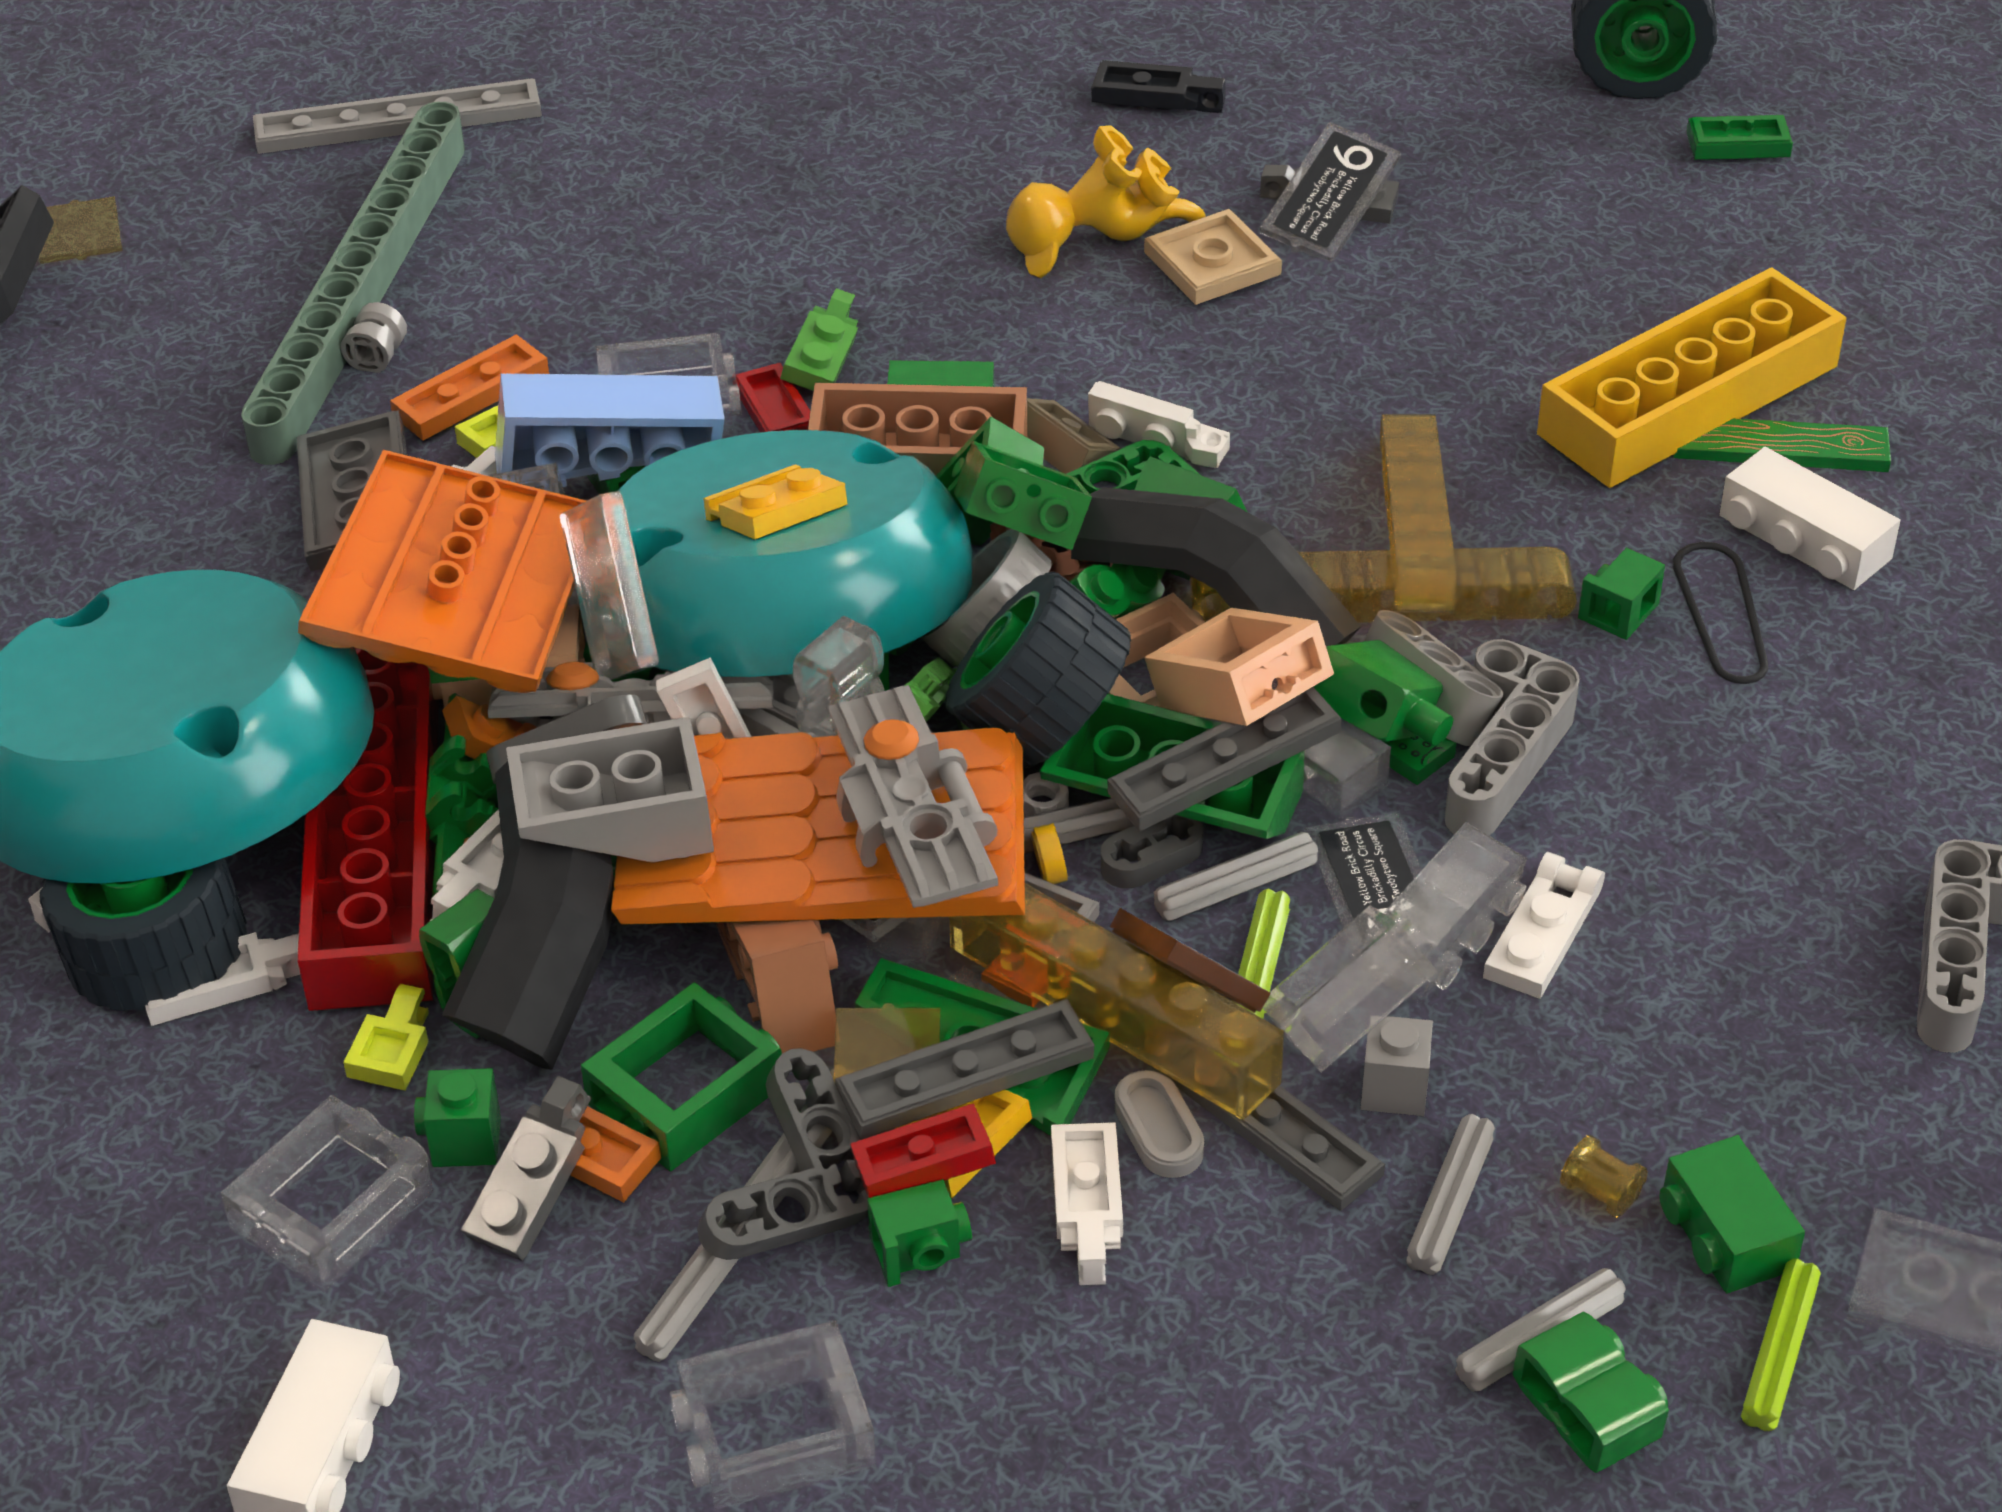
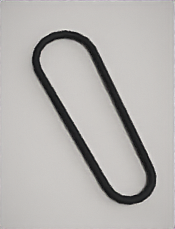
M1701 541L1681 548L1673 558V570L1712 667L1719 676L1733 683L1749 684L1764 678L1768 672V659L1743 561L1732 549L1715 542ZM1699 549L1716 550L1730 557L1736 565L1760 662V669L1755 674L1737 676L1727 672L1721 666L1681 567L1683 557L1691 551Z

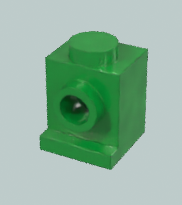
M1625 548L1610 565L1603 564L1595 576L1588 573L1584 577L1578 619L1627 640L1659 605L1665 564Z
M943 1179L867 1198L870 1239L888 1287L901 1284L900 1273L914 1269L929 1271L942 1266L948 1260L960 1258V1243L972 1240V1230L963 1202L952 1203Z

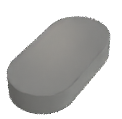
M1147 1070L1133 1072L1121 1079L1115 1089V1112L1145 1167L1159 1176L1168 1178L1186 1176L1195 1171L1202 1163L1204 1157V1136L1174 1082L1159 1072Z

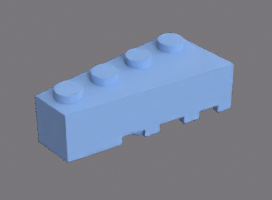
M501 374L495 446L497 478L526 486L543 483L545 490L567 487L566 479L598 474L600 481L618 478L620 473L629 467L648 466L680 450L722 439L724 413L718 376Z

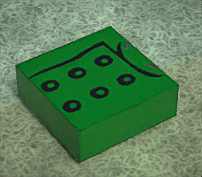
M1418 736L1387 742L1378 740L1374 743L1373 757L1412 783L1419 785L1455 757L1456 742L1445 738L1439 745L1433 746Z

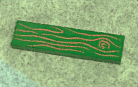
M1736 418L1678 448L1677 453L1673 454L1674 458L1744 463L1763 447H1767L1802 467L1889 472L1891 464L1888 427Z

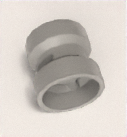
M373 302L363 306L354 321V326L349 328L341 342V353L344 359L357 370L375 373L385 370L394 355V350L399 347L407 333V324L403 316L388 304Z

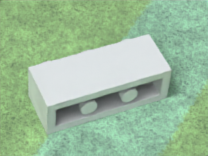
M1763 447L1726 476L1719 515L1735 527L1752 533L1773 545L1778 551L1797 558L1818 570L1823 576L1834 579L1852 590L1858 588L1893 558L1901 520L1767 447Z
M315 1319L310 1320L227 1484L234 1512H340L345 1499V1479L354 1461L362 1462L366 1458L373 1438V1420L380 1406L387 1407L392 1403L398 1389L400 1371L398 1366L393 1364L389 1341L386 1335Z

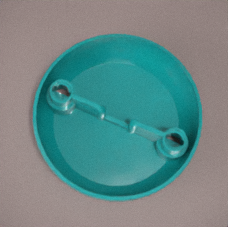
M819 430L770 431L722 438L680 450L644 467L633 475L609 499L592 528L582 563V587L587 619L593 632L604 644L621 655L640 663L676 672L711 657L720 677H760L811 672L850 664L899 648L935 629L957 611L969 594L973 578L972 547L963 512L948 489L927 466L914 456H900L878 441L856 434ZM795 464L799 465L801 469H818L822 475L845 483L847 505L756 540L721 526L720 518L714 521L706 520L703 498Z
M224 570L173 571L120 582L100 591L88 604L72 615L58 619L43 618L35 622L0 651V861L30 875L70 883L136 881L165 876L211 863L257 844L286 828L315 808L340 785L355 767L367 746L373 729L374 706L367 675L355 648L328 647L313 642L305 635L298 634L299 619L309 600L290 588L268 579Z

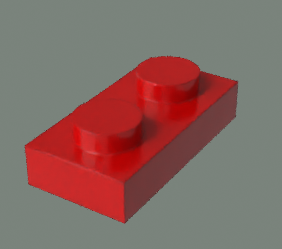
M974 1103L850 1143L853 1158L868 1198L941 1179L945 1181L996 1164L992 1144Z

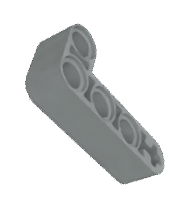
M1504 639L1484 642L1478 647L1475 654L1474 667L1501 688L1503 697L1494 712L1495 715L1453 769L1448 780L1445 824L1450 832L1458 837L1469 840L1485 838L1496 830L1572 726L1575 717L1580 681L1579 674L1575 668L1564 661Z
M1953 839L1940 845L1935 854L1925 897L1917 1031L1919 1037L1926 1045L1941 1052L1955 1053L1965 1050L1972 1043L1985 995L1988 923L2002 925V845Z

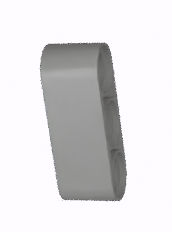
M1389 610L1378 611L1364 641L1381 640L1439 680L1443 685V692L1436 706L1454 718L1452 728L1446 738L1461 745L1471 746L1490 722L1503 697L1501 688L1410 618Z

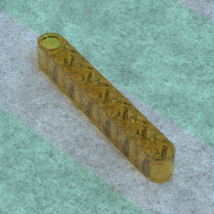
M1382 414L1380 425L1381 469L1396 612L1454 613L1456 605V563L1435 414Z
M1554 547L1298 552L1358 623L1373 622L1380 610L1393 611L1413 621H1437L1436 617H1440L1441 621L1492 620V616H1496V620L1548 619L1547 615H1551L1552 618H1563L1574 610L1577 603L1569 557L1564 551ZM1190 576L1192 609L1198 611L1205 622L1230 608L1215 589Z

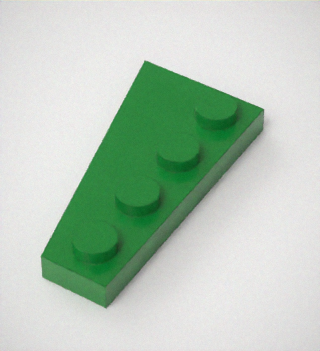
M880 958L855 1001L856 1018L911 1052L1037 1009L884 958ZM1082 1023L1095 1045L1093 1059L1005 1089L1029 1100L1032 1119L1029 1121L1030 1124L1050 1136L1051 1125L1071 1124L1110 1048V1032Z

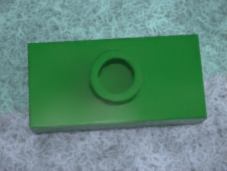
M1784 115L1688 118L1687 136L1694 160L1791 157L1793 142Z

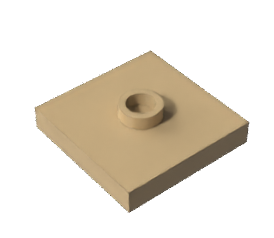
M1230 209L1145 238L1144 253L1195 305L1281 275L1282 260Z

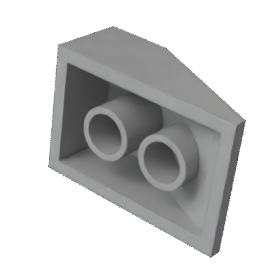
M690 717L506 748L520 838L648 862L685 858L714 852L707 795Z

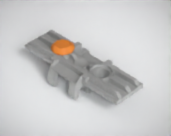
M566 662L556 667H545L536 692L517 693L493 686L488 707V718L565 716L609 697L636 695L640 698L644 715H648L650 723L672 720L657 693L656 680L676 671L669 670L663 675H656L652 680L631 678L612 682L607 677H599L598 672L593 669V662ZM774 676L721 677L737 709L773 708Z
M909 685L828 706L829 715L852 766L839 777L836 797L837 805L844 821L852 822L857 820L858 829L855 845L863 866L871 867L876 864L877 857L875 851L881 844L885 843L913 908L998 886V877L984 849V846L990 844L997 836V826L992 816L988 813H983L966 777L965 773L968 765L962 752L953 748L939 751L938 740L935 734H931ZM944 786L951 801L943 804L936 803L931 790Z

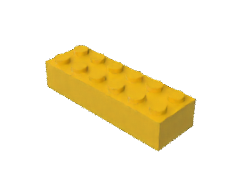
M1771 267L1542 385L1537 435L1610 489L1677 453L1678 448L1731 419H1741L1838 366L1847 317Z

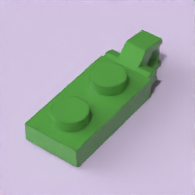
M836 288L827 309L815 305L813 311L809 312L789 353L780 379L814 391L815 383H836L858 330V320L849 318V311L855 298L854 294Z
M939 657L925 665L911 681L905 684V686L909 685L926 722L945 702L946 692L949 689L946 683L956 672Z

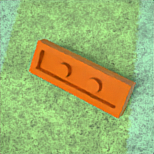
M516 334L391 399V410H399L404 426L424 441L499 401L501 374H549L548 360L546 356Z

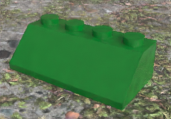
M1107 694L1101 705L1076 735L1045 761L1040 771L1041 779L1112 798L1108 794L1107 779L1222 723ZM1304 751L1175 815L1264 839L1284 834L1303 792Z

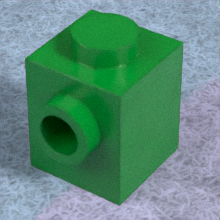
M493 1068L428 1070L426 1097H416L414 1124L417 1136H427L432 1167L496 1165L501 1113Z

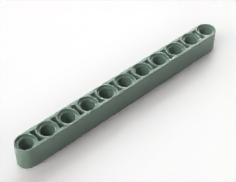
M432 102L422 106L417 111L245 403L241 416L249 454L255 462L264 465H275L283 463L295 454L297 450V437L307 433L347 362L341 353V342L349 328L354 326V321L363 306L382 300L461 160L465 146L460 111L454 104L449 102Z

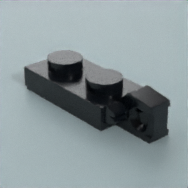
M1102 60L1091 87L1092 102L1155 107L1161 110L1186 109L1187 111L1196 110L1222 113L1226 99L1225 78L1197 76L1193 74L1192 67Z

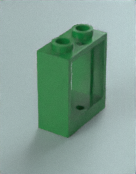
M976 441L971 443L953 492L965 513L1069 550H1073L1092 496L1076 477ZM1021 468L1026 469V472L1021 471V470H1018V469H1021Z
M694 982L582 1063L581 1072L584 1091L591 1098L588 1105L594 1110L658 1141L661 1152V1159L658 1162L671 1172L769 1098L766 1090L767 1077L775 1062L781 1056L782 1051L771 1034L763 1029L756 1030L737 1015L735 1009L727 1000L720 996L713 997ZM699 1031L738 1061V1063L684 1104L673 1110L634 1079V1077Z

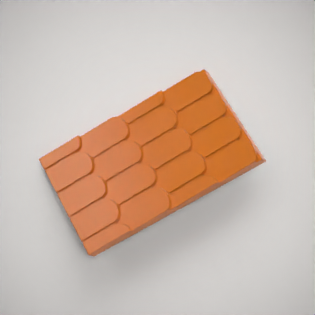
M383 450L299 619L298 634L305 635L313 642L328 647L363 649L372 656L388 662H415L423 664L430 670L449 677L465 678L471 676L484 679L490 685L505 691L517 693L536 692L549 654L555 643L569 598L577 581L592 528L600 514L601 504Z
M1000 728L931 733L935 734L938 740L939 751L953 748L962 752L968 765L965 774L983 813H988L992 816L997 826V836L990 844L984 846V849L998 877V886L913 908L885 843L881 844L875 851L877 862L874 866L865 867L862 864L855 845L858 829L857 820L852 822L844 821L837 805L836 797L839 777L852 767L838 735L812 737L807 733L797 732L725 739L722 733L694 735L707 795L714 852L658 862L617 856L614 878L615 890H613L611 911L621 924L1025 915L1023 747L1015 732L1006 733ZM944 786L931 790L936 803L943 804L951 801Z

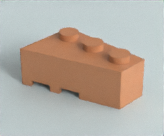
M819 920L716 922L737 980H745L755 1002L747 1004L752 1021L760 1020L761 1029L773 1036L780 1046L782 1053L790 1049L800 1048L814 1052L841 1045L829 973L830 970L838 968V959L833 939L829 932L822 934Z

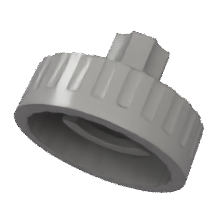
M1010 529L1002 533L972 558V586L967 598L959 609L941 625L920 638L951 667H958L975 639L981 634L989 621L1000 611L1002 606L1034 578L1049 572L1052 565L1051 559L1022 532Z

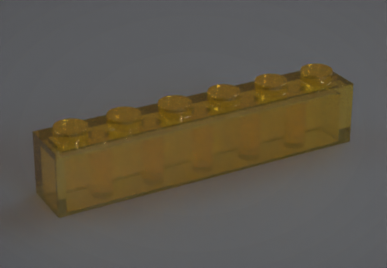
M1026 883L1025 915L949 917L950 948L989 969L1047 1005L1067 999L1081 1023L1110 1032L1111 1043L1242 1120L1282 1083L1284 1031Z

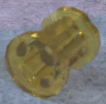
M1587 1135L1575 1146L1567 1158L1561 1172L1560 1183L1569 1190H1574L1578 1187L1607 1205L1606 1210L1608 1214L1618 1218L1638 1199L1647 1180L1648 1171L1646 1167L1639 1163L1632 1164L1631 1166L1603 1150L1601 1148V1141L1593 1135Z

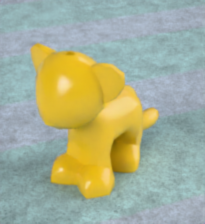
M1108 125L1100 126L1096 131L1093 143L1098 157L1074 187L1066 192L1052 184L1030 183L1013 199L1007 212L1006 230L1012 244L1025 255L1029 274L1041 279L1052 270L1057 261L1059 248L1068 239L1074 226H1092L1111 239L1129 241L1143 236L1149 229L1165 219L1181 218L1192 222L1206 217V214L1195 203L1186 199L1176 198L1180 191L1172 186L1168 187L1164 180L1171 167L1153 150L1146 148L1139 154L1135 168L1132 171L1126 170L1124 168L1127 163L1126 158L1133 150V147L1122 133Z

